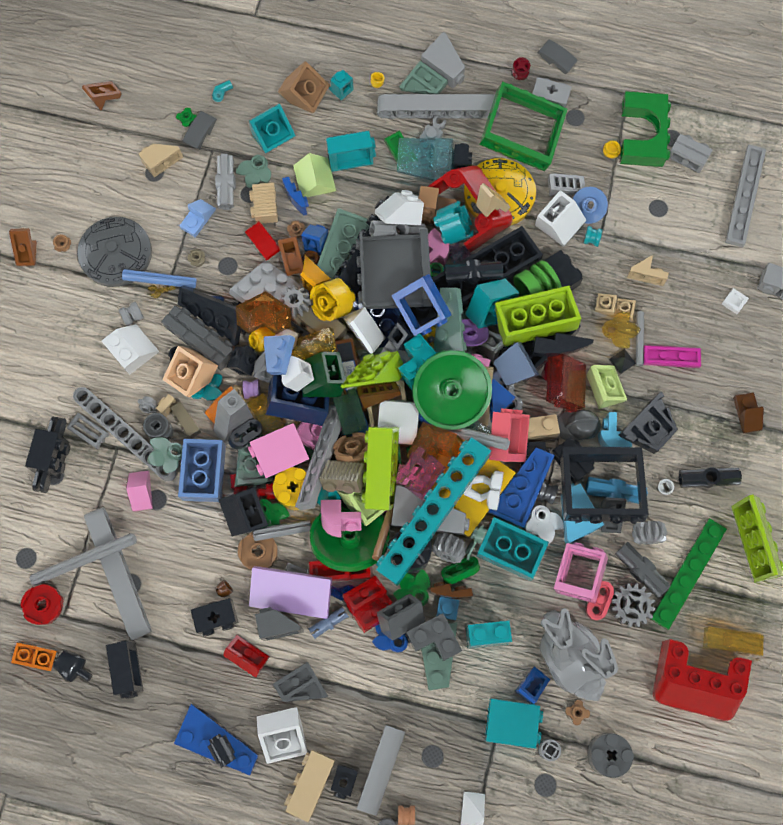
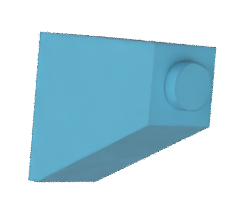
M572 483V507L594 508L581 483L576 486ZM561 494L565 544H571L604 525L603 522L593 524L590 521H582L581 523L564 521L563 498Z

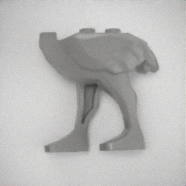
M563 608L560 613L556 610L547 612L543 615L544 619L541 620L545 633L541 639L539 649L554 681L564 691L574 693L577 697L599 701L604 692L605 679L613 676L618 671V666L608 640L602 638L599 643L588 627L579 622L571 621L570 613L566 608Z

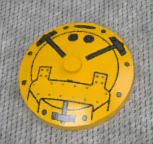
M505 158L489 159L478 164L477 166L483 171L495 191L509 204V211L513 217L511 225L522 221L532 210L536 198V185L529 171L521 164ZM464 185L463 194L466 207L476 218L482 212L478 209L476 200L466 185Z

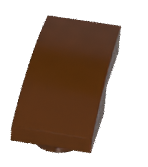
M445 582L434 583V587L430 588V594L450 599L473 597L472 588L467 589L466 586L454 588L455 591L452 592L450 584L445 585Z

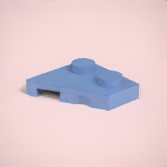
M264 336L267 373L271 375H286L295 342L293 336Z

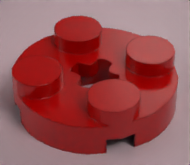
M41 584L34 588L32 587L25 592L21 600L23 616L32 624L49 625L61 614L64 599L59 591L52 586ZM45 599L46 607L39 610L38 602H42Z

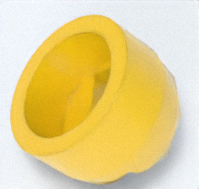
M380 72L372 73L370 78L371 85L374 88L383 86L384 75Z

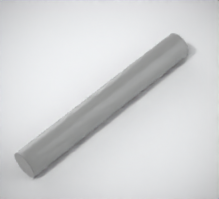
M637 311L636 366L641 367L643 366L644 312Z

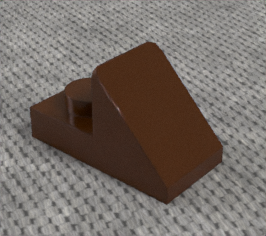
M754 392L735 395L733 399L742 433L762 431L764 408L758 407Z

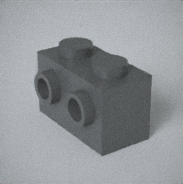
M411 594L377 612L381 632L392 641L425 622L421 601Z

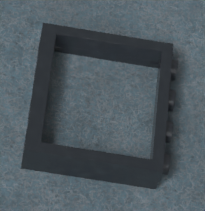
M562 447L560 465L564 521H575V523L590 521L593 524H598L602 521H610L612 524L645 522L649 511L642 447ZM570 462H635L639 509L573 508Z

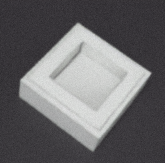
M733 288L722 302V305L738 314L749 298Z

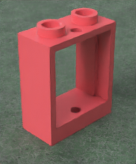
M501 409V412H493L491 435L508 438L510 445L507 450L490 447L491 456L489 460L526 462L530 415L522 414L523 410Z

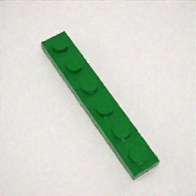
M710 518L707 520L670 583L671 586L665 592L652 614L653 618L650 620L666 630L670 629L727 528Z

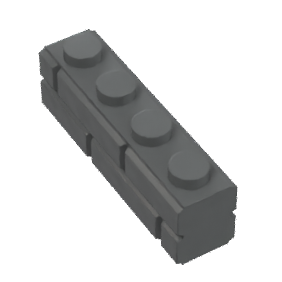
M174 306L162 320L163 326L189 347L218 365L217 368L220 371L223 370L230 360L234 346L227 340L223 342L219 339L220 335L213 329H206L204 322L199 318L194 320L186 308L182 307L180 309Z

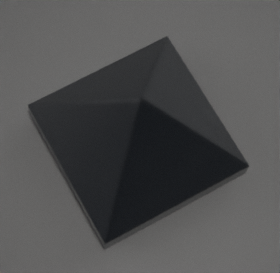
M625 349L609 359L620 374L636 364Z

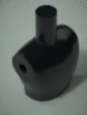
M64 650L59 655L53 666L60 676L69 682H73L78 676L89 682L93 676L83 669L86 659L68 650Z

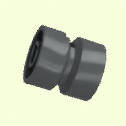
M152 413L144 420L143 429L150 439L163 437L170 440L174 433L173 426L164 415Z

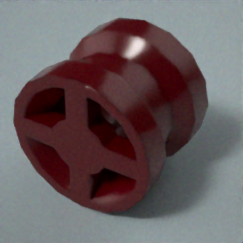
M519 57L514 61L512 76L516 80H525L528 77L531 67L529 60Z

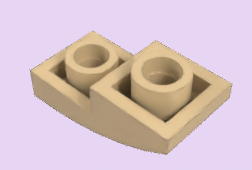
M598 293L595 312L620 319L633 320L636 300L619 299L617 295Z

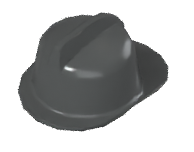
M589 410L568 411L562 413L557 418L560 430L559 436L564 440L570 437L573 440L591 439L598 435L601 429V422L598 416Z

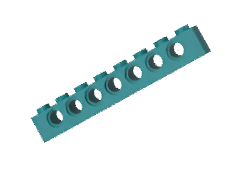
M471 437L469 441L465 440L459 448L460 454L457 458L455 456L452 457L447 465L449 467L445 474L442 472L437 478V486L434 490L430 489L426 493L424 504L416 507L412 513L414 517L411 522H406L401 528V536L398 540L396 538L393 539L388 547L390 549L386 556L382 555L377 561V572L396 586L399 585L491 456V450ZM465 457H471L474 462L471 465H465L462 460ZM459 473L462 475V479L455 482L451 479V475ZM442 489H447L451 494L448 498H442L439 496V492ZM435 505L439 508V511L435 515H430L427 512L428 507ZM418 522L427 524V528L422 532L417 531L415 526ZM407 538H412L415 541L412 548L404 547L403 543ZM401 555L403 557L402 563L400 565L392 564L393 556Z

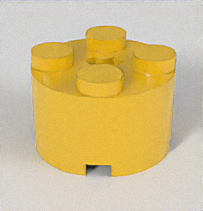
M333 279L313 287L310 293V300H313L311 307L314 314L320 320L333 321L351 312L353 302H355V294L350 291L342 279Z
M290 467L275 476L273 482L274 495L278 502L289 510H299L295 505L306 476V472L303 469ZM292 486H296V492L291 491Z

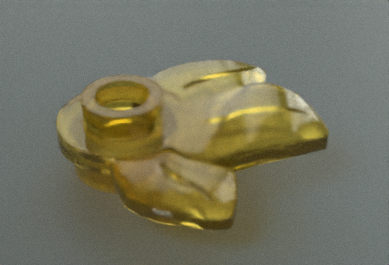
M629 312L617 313L613 320L605 322L602 327L603 335L606 338L612 339L613 344L622 349L630 348L629 339L637 336L641 331L636 324L629 322ZM610 327L615 328V332L610 333L608 329Z

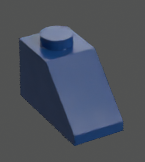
M310 224L302 233L304 250L306 252L315 251L321 256L328 237V229L322 225L315 226Z

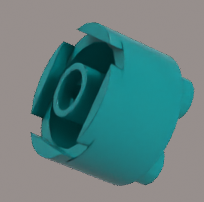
M460 201L438 209L437 216L433 218L436 227H439L441 230V238L444 244H454L474 234V230L470 231V225H473L466 207L459 205Z

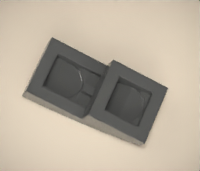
M547 40L537 52L549 65L554 63L564 74H567L578 61L570 52L552 40Z
M200 111L182 141L200 150L207 134H211L217 119Z

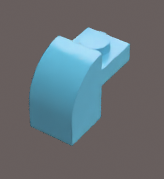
M609 412L602 422V428L605 430H601L598 434V441L601 447H632L631 442L619 436L621 431H617V412Z

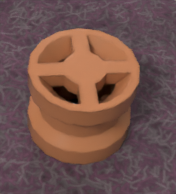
M398 805V825H415V805H411L409 808Z

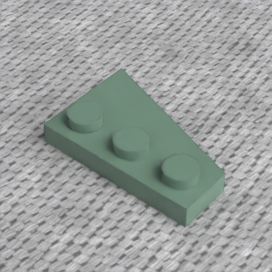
M458 622L449 624L455 637ZM434 643L421 649L428 690L449 687L453 657L442 661Z

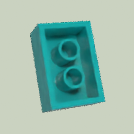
M493 517L476 557L531 582L534 579L549 542Z

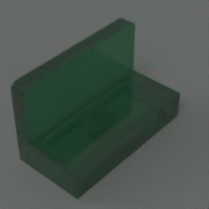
M355 388L349 389L348 394L333 399L344 435L367 429L366 420Z

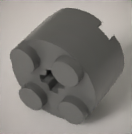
M612 733L599 734L588 745L587 756L589 765L598 774L616 778L624 775L631 768L634 753L628 741L622 736ZM607 751H613L612 759H607Z

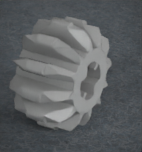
M295 285L293 290L287 287V293L281 292L282 298L278 300L279 304H281L280 310L285 311L287 317L291 314L294 319L296 314L303 317L302 311L308 312V306L311 305L309 293H304L303 287L299 290Z
M647 521L633 525L632 537H634V542L637 544H658L667 540V529L663 522Z
M443 533L438 534L432 551L441 560L460 563L465 556L467 545L458 537Z

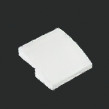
M395 400L381 402L378 427H399V444L416 445L419 411L415 403Z

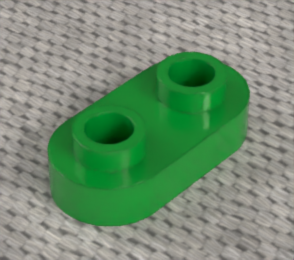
M470 556L469 561L466 557L460 563H452L444 567L441 571L443 581L446 584H456L465 578L475 575L480 570L479 561L476 557Z

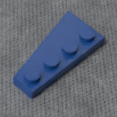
M536 447L500 495L498 509H490L488 512L524 528L555 455Z

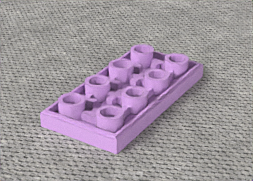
M254 566L252 568L249 607L262 609L272 607V609L281 612L327 619L329 616L332 578Z

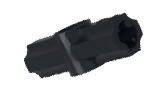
M473 259L466 261L464 264L445 265V281H466L469 284H477L483 280L502 279L503 264L501 261L481 262L480 260Z
M710 467L699 470H680L678 480L681 488H712L713 486L740 485L742 474L739 468L716 469ZM706 474L712 475L713 482L708 481Z

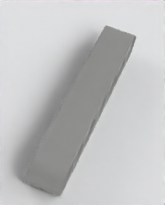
M383 94L377 99V115L385 119L434 118L435 116H438V118H488L495 94ZM498 106V109H497V113H496L495 118L498 117L499 114H500V113H499V106Z
M85 387L77 388L74 391L73 399L155 474L164 481L169 482L175 479L177 475L176 470L167 475H162L163 466L156 467L147 462L148 456L154 451L153 447ZM88 395L85 401H81L82 396ZM97 407H101L100 412L94 413ZM110 419H115L112 425H107ZM124 431H129L126 437L121 438V434ZM136 444H143L141 449L135 450Z
M104 507L84 515L95 548L117 539ZM122 550L100 558L130 639L133 641L151 633V626Z

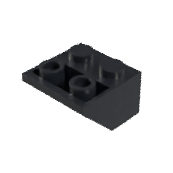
M256 486L218 499L232 537L269 525V520Z

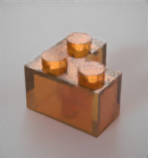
M267 291L236 306L237 325L248 333L265 326L275 334H278L291 327L290 308Z
M423 422L406 457L413 465L431 471L438 454L451 459L453 456L457 458L463 441L456 433Z

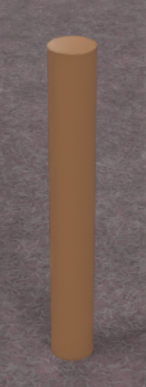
M393 508L386 512L372 556L374 560L378 561L382 555L392 522Z

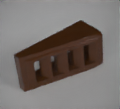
M396 382L357 387L364 409L401 395Z

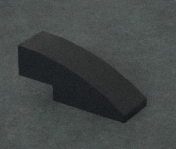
M555 333L551 339L535 337L531 341L530 356L557 357L568 355L589 347L593 344L594 339Z

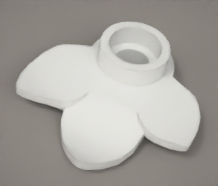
M543 505L535 506L532 509L531 518L525 526L526 532L538 535L539 538L548 541L549 544L555 536V530L564 528L561 517L557 513L550 512ZM541 511L544 513V517L542 519H540L538 516L539 512Z

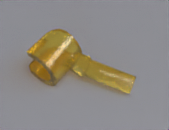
M150 285L148 290L156 291L149 295L152 298H159L161 293L175 290V286L157 288L155 285Z

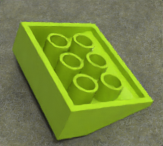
M749 495L732 505L731 508L753 580L756 583L783 576V563L779 560L777 554L778 546L773 541L771 535V524L765 516V505L756 495Z

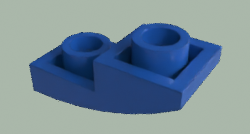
M289 177L282 178L286 194L291 203L300 213L307 215L306 208L309 207L307 197L302 196L301 190L297 191L295 183H291Z

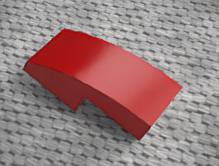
M260 221L245 231L266 261L280 252L279 246Z

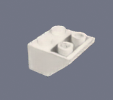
M560 190L537 216L535 226L564 247L586 222V218L576 202Z

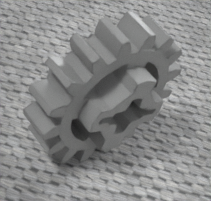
M630 583L625 585V589L622 586L618 588L620 593L614 592L616 599H612L611 603L615 604V607L610 610L616 611L617 614L614 618L620 617L621 625L627 622V627L630 628L634 623L637 628L640 627V622L643 625L647 624L646 618H653L650 612L656 609L651 607L655 600L649 599L652 593H645V586L638 589V584L635 583L631 588ZM629 592L637 593V594H639L640 596H639V597L633 596V595H632L631 593H629ZM621 599H622V601H623V606H622V608H620V600H621ZM632 602H635L636 606L631 609L629 606ZM644 602H645V612L643 611V603H644ZM631 614L634 616V618L636 617V619L628 618L625 615Z

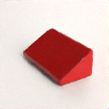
M239 635L233 638L223 654L224 657L255 678L270 658V656Z

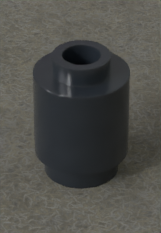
M218 734L209 740L210 745L207 747L215 762L220 764L221 768L236 759L235 751L226 735L221 737Z

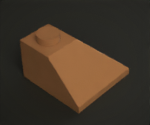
M305 61L285 79L278 93L290 104L314 113L330 84Z

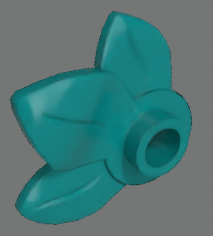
M214 374L211 382L191 397L193 399L204 398L208 401L217 399L222 394L218 388L222 384L223 376L221 374Z

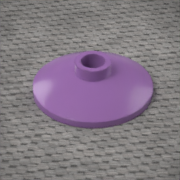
M470 319L462 320L465 328L463 338L466 346H478L487 341L489 337L487 327L478 329Z

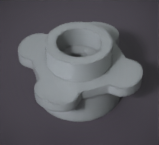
M147 396L138 400L141 411L148 414L157 413L155 409L157 405L156 400Z

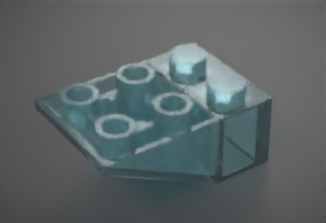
M399 138L398 173L436 181L453 169V138Z

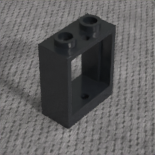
M125 640L106 645L113 695L120 696L121 699L138 697V693L144 690L136 643Z

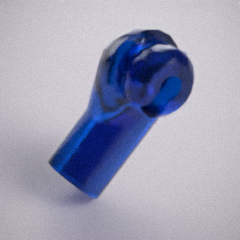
M331 585L330 596L343 601L342 595L355 587L353 585H345L337 588Z

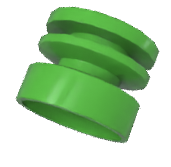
M544 260L530 266V272L524 270L513 278L515 288L519 292L520 297L562 287L555 271Z

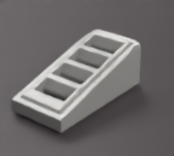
M549 174V196H555L560 190L566 195H575L580 189L585 188L584 176ZM569 182H572L573 188L570 187ZM576 182L580 183V188L576 187Z

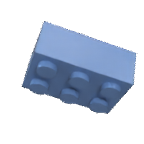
M183 439L178 497L182 501L219 502L218 499L222 498L226 445L223 440Z

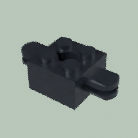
M52 416L47 431L35 429L25 464L26 468L35 473L32 489L35 492L47 493L52 478L60 479L61 474L65 471V458L70 452V442L63 437L67 424L65 418Z

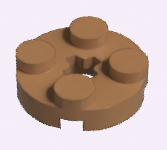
M253 532L242 539L238 546L240 561L251 571L254 566L271 568L278 556V546L273 538L255 541ZM257 546H260L261 550H263V554H260L259 557H256V554L253 553V549H257Z

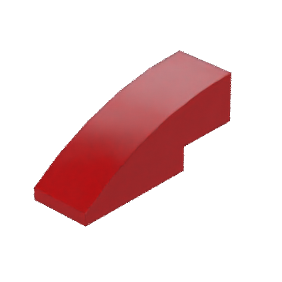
M320 561L309 562L310 575L330 577L332 581L361 580L373 577L372 566L360 571L344 572L329 568Z

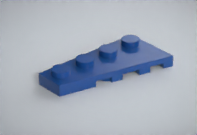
M191 704L174 744L214 760L207 747L210 745L209 740L218 734L221 737L226 735L235 751L234 755L236 757L235 760L226 766L250 776L259 755Z

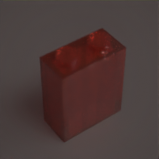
M565 354L548 357L546 402L554 404V407L564 408L566 412H577V409L585 408L586 364Z

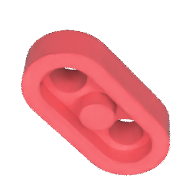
M602 581L600 589H605L606 594L603 596L599 592L596 604L587 603L586 614L591 620H601L607 614L614 595V588L607 581ZM593 607H597L599 609L598 614L593 613Z

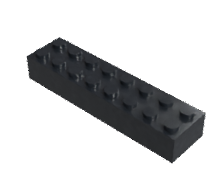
M521 226L457 264H464L466 261L473 259L480 260L481 262L501 261L503 264L502 279L510 282L515 275L524 270L529 271L530 266L536 265L537 262L541 261L543 254L524 227ZM444 271L432 278L439 292L440 288L461 289L463 309L469 306L477 285L502 280L488 279L477 284H469L466 281L446 282ZM433 304L430 307H410L420 327L437 318L438 313Z

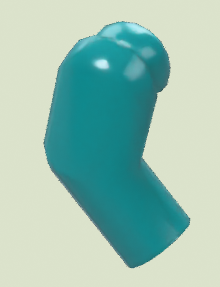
M230 80L214 87L212 98L215 102H221L225 92L233 89Z

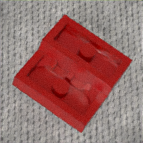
M376 575L342 595L349 611L363 633L379 624L377 612L392 604V601L386 595L387 590Z

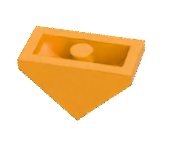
M305 255L303 272L300 276L303 287L310 294L314 286L330 281L331 278Z

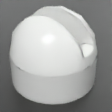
M663 479L658 484V490L663 495H669L674 490V484L669 479ZM663 483H666L669 492L666 493Z

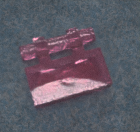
M418 447L415 452L410 454V459L406 465L399 469V474L395 480L402 484L407 478L409 482L405 488L417 498L423 500L426 493L431 489L446 467L431 455H428L424 460L422 455L425 453V450ZM417 463L420 467L415 474H412L411 470Z

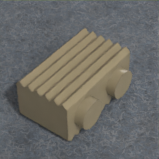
M328 460L319 480L323 489L329 492L361 493L365 484L363 483V473L366 471L363 463Z

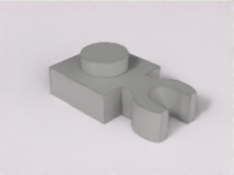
M438 116L433 118V126L427 124L419 138V142L434 149L443 136V131L441 130L446 127L445 119L441 124L437 123Z

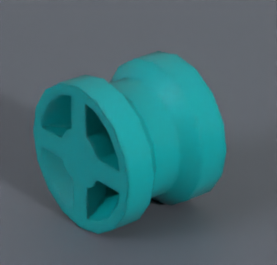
M588 226L583 244L591 243L598 247L603 229L599 228L596 230Z

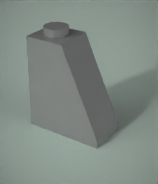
M443 32L421 55V62L447 79V85L454 88L457 84L460 85L463 82L465 66L447 34Z

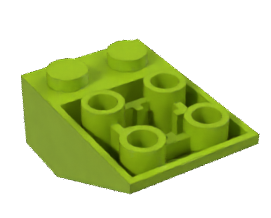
M385 351L377 355L368 354L364 356L360 364L355 367V370L346 377L341 387H360L399 381L402 377L399 367L403 365L399 352Z

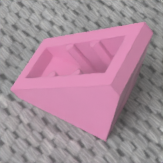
M149 470L129 473L126 489L132 511L153 509Z

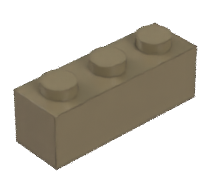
M180 401L170 407L172 410L170 413L174 418L177 417L179 420L177 423L185 429L183 432L187 437L189 436L192 439L201 433Z

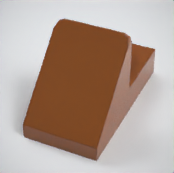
M112 81L82 86V89L100 111H102L106 100L119 99L122 94Z
M10 229L9 235L16 266L35 265L37 242L31 239L30 229Z
M297 237L279 239L278 244L286 274L289 276L302 273L304 265Z

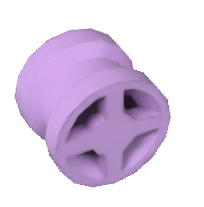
M259 379L253 382L243 381L245 400L250 397L260 398Z

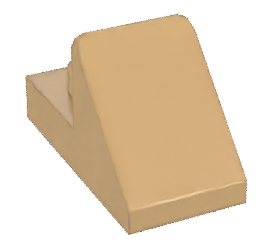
M484 183L480 186L476 206L485 217L489 216L494 209L498 210L500 208L504 212L510 209L509 204L501 195Z
M650 256L631 267L627 278L664 286L669 272H664L659 268L651 269L653 256Z

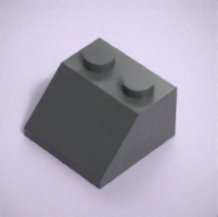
M272 607L260 609V613L255 614L259 639L263 641L304 633L300 625L277 610L272 609Z

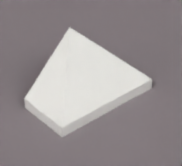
M464 791L460 825H483L485 794Z

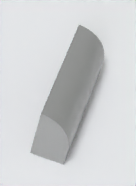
M389 725L385 726L357 810L372 815L378 814L405 731Z

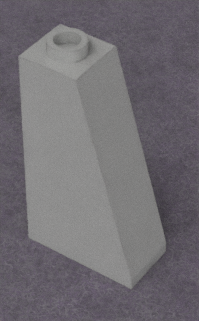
M235 389L221 398L217 404L213 431L220 440H223L225 445L229 443V437L234 430L248 420L254 419L247 404Z
M396 485L391 525L403 527L406 522L410 523L414 517L412 513L418 505L422 506L426 501L424 499L425 496ZM431 505L427 509L430 515H435L439 511V508L435 505ZM453 508L436 532L464 535L465 530H469L470 519L466 518V513ZM418 522L415 528L425 530L427 524Z

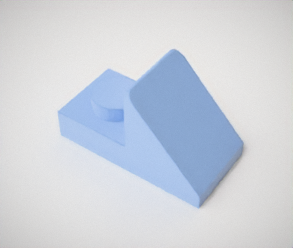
M201 199L188 204L190 212L180 224L182 230L194 237L199 234L216 210L215 207Z

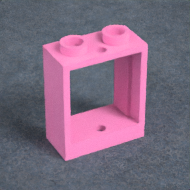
M573 542V544L567 543L554 585L555 592L596 604L608 560L604 550L597 547H592V549L585 548L583 544ZM573 554L600 561L592 590L565 584Z

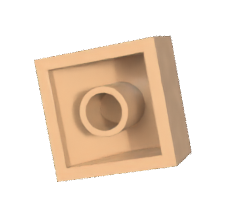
M178 346L163 380L185 396L191 397L211 382L218 365L194 349Z

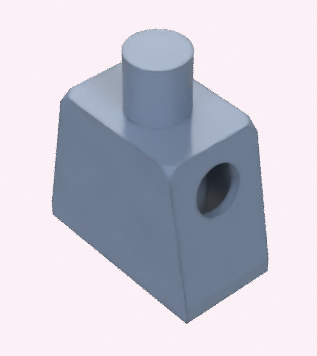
M521 342L515 343L493 362L497 370L493 372L492 379H495L497 382L503 380L506 386L539 375Z

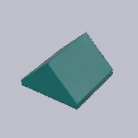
M280 104L249 120L251 133L265 153L296 136Z

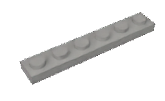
M749 144L746 148L725 240L727 244L744 247L765 157V148Z
M343 402L329 406L328 415L323 423L295 505L299 510L315 508L322 487L319 478L327 461L331 459L334 452L333 445L337 441L346 416L347 407Z

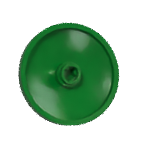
M445 350L430 356L418 368L413 379L412 396L417 410L426 421L438 428L456 430L470 426L485 413L492 396V383L487 369L476 357L464 351Z
M345 503L341 504V512H351ZM320 513L315 518L310 529V546L315 557L327 567L344 572L360 571L377 563V560H374L372 556L384 517L382 515L378 516L367 526L361 522V531H341V537H335L323 529ZM390 531L388 532L382 555H385L389 547Z

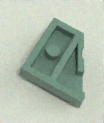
M419 61L399 88L401 91L417 94H440L448 84V80Z

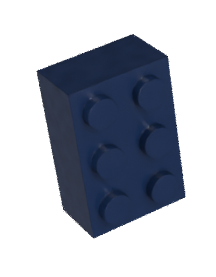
M272 375L268 388L266 415L323 426L329 411V397H303L302 389L296 392L287 388L282 383L281 375Z

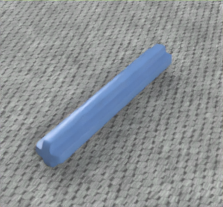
M124 269L122 272V279L126 281L175 287L187 286L195 289L197 284L196 278L128 269Z

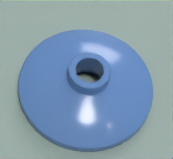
M585 187L580 189L573 197V200L586 218V224L596 223L605 216L608 209V201L606 195L600 189ZM589 202L594 203V207L592 209L588 206Z

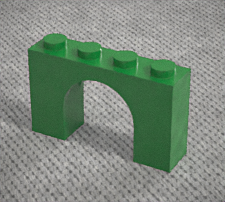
M625 91L622 99L621 117H635L648 120L655 127L656 136L649 140L624 139L621 146L620 164L663 167L666 160H669L670 149H667V144L670 142L668 128L670 127L671 118L668 117V113L670 112L671 102H668V94Z

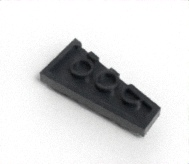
M187 286L179 287V306L186 308L194 317L198 316L206 326L213 327L221 337L229 339L233 346L239 344L243 309Z

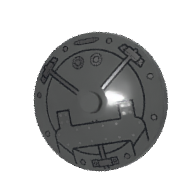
M109 217L97 221L85 231L79 241L77 256L82 270L92 281L102 286L120 287L134 282L122 279L124 269L146 271L152 258V245L146 231L135 221L124 217Z

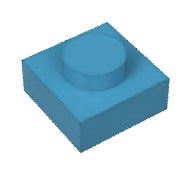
M440 597L436 617L443 613L446 619L456 621L460 600Z

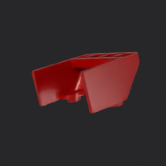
M475 165L452 169L427 186L439 188L440 195L448 188H458L465 184L476 202L480 186L483 183L495 191L483 171ZM499 208L498 210L494 209L487 217L483 213L476 217L475 227L479 233L464 242L470 253L512 224L513 217L510 211L504 212Z

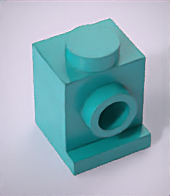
M344 70L334 74L330 80L331 86L329 90L340 100H343L354 90L353 78Z

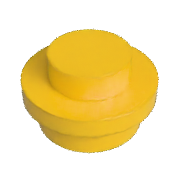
M613 140L607 142L603 147L604 155L612 159L618 157L621 153L620 144Z

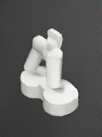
M494 471L491 478L485 475H476L463 494L478 502L487 499L488 509L497 510L504 472ZM485 483L489 485L490 490L487 493L480 494L471 488L472 484Z

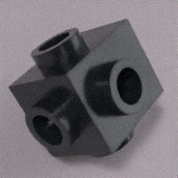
M247 345L235 347L231 352L227 367L241 376H251L254 371L255 361L260 355L256 354L254 349Z

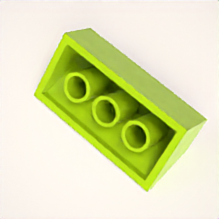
M570 286L495 303L498 329L504 347L514 345L517 342L531 341L535 337L544 338L555 333L561 334L578 330L581 322V316Z
M369 427V430L365 433V443H368V451L364 453V463H367V471L363 473V483H366V491H363L362 503L365 504V509L390 510L394 508L397 485L399 427Z

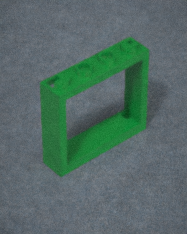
M502 81L496 91L479 145L545 172L551 165L568 109L560 106L558 103L550 102L544 97L536 96L527 90H522L511 83L508 84ZM501 97L555 119L545 154L490 132Z

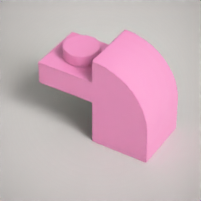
M433 228L428 234L430 264L440 262L442 265H445L448 260L449 243L444 244L441 233Z
M321 500L322 527L328 534L341 537V531H361V512H341V500Z

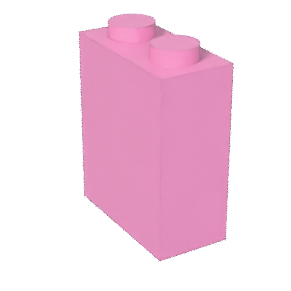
M294 423L251 441V446L248 447L252 458L256 457L259 462L256 468L260 476L264 475L265 478L309 459Z

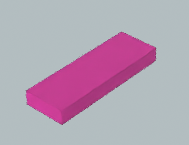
M644 345L643 365L700 368L701 348Z

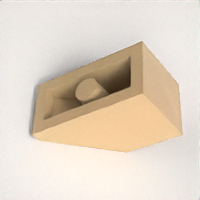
M151 144L138 153L142 163L153 177H156L183 158L180 148L171 145Z

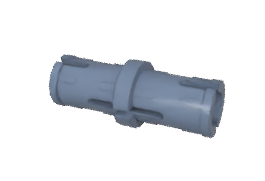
M342 606L330 614L327 619L323 618V620L308 628L310 633L319 629L312 634L314 639L327 630L334 629L333 626L349 617L347 613L338 616L345 611Z

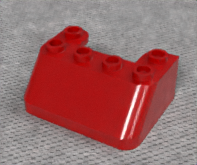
M672 639L662 641L653 687L654 700L662 705L723 721L733 719L747 693L752 660L741 657L732 659L728 666L727 675L687 665L689 650L684 643Z

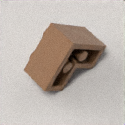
M421 186L419 199L424 202L421 224L435 225L433 218L437 216V210L455 203L456 199L438 197L439 188Z

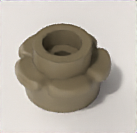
M194 249L188 254L187 259L191 262V265L199 267L205 262V253L202 250Z

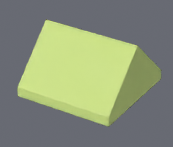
M309 153L293 165L299 191L301 190L303 197H312L336 191L328 158Z
M593 365L590 367L586 375L599 409L627 401L615 366Z

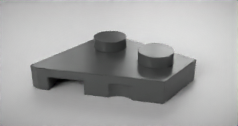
M306 662L273 683L283 702L328 697L309 662Z

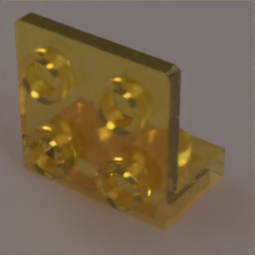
M328 327L298 338V346L293 347L291 356L305 360L319 352L336 351L333 329Z

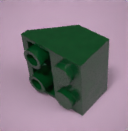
M319 352L303 360L311 365L314 377L312 382L302 388L303 397H341L344 390L341 385L346 378L340 352Z

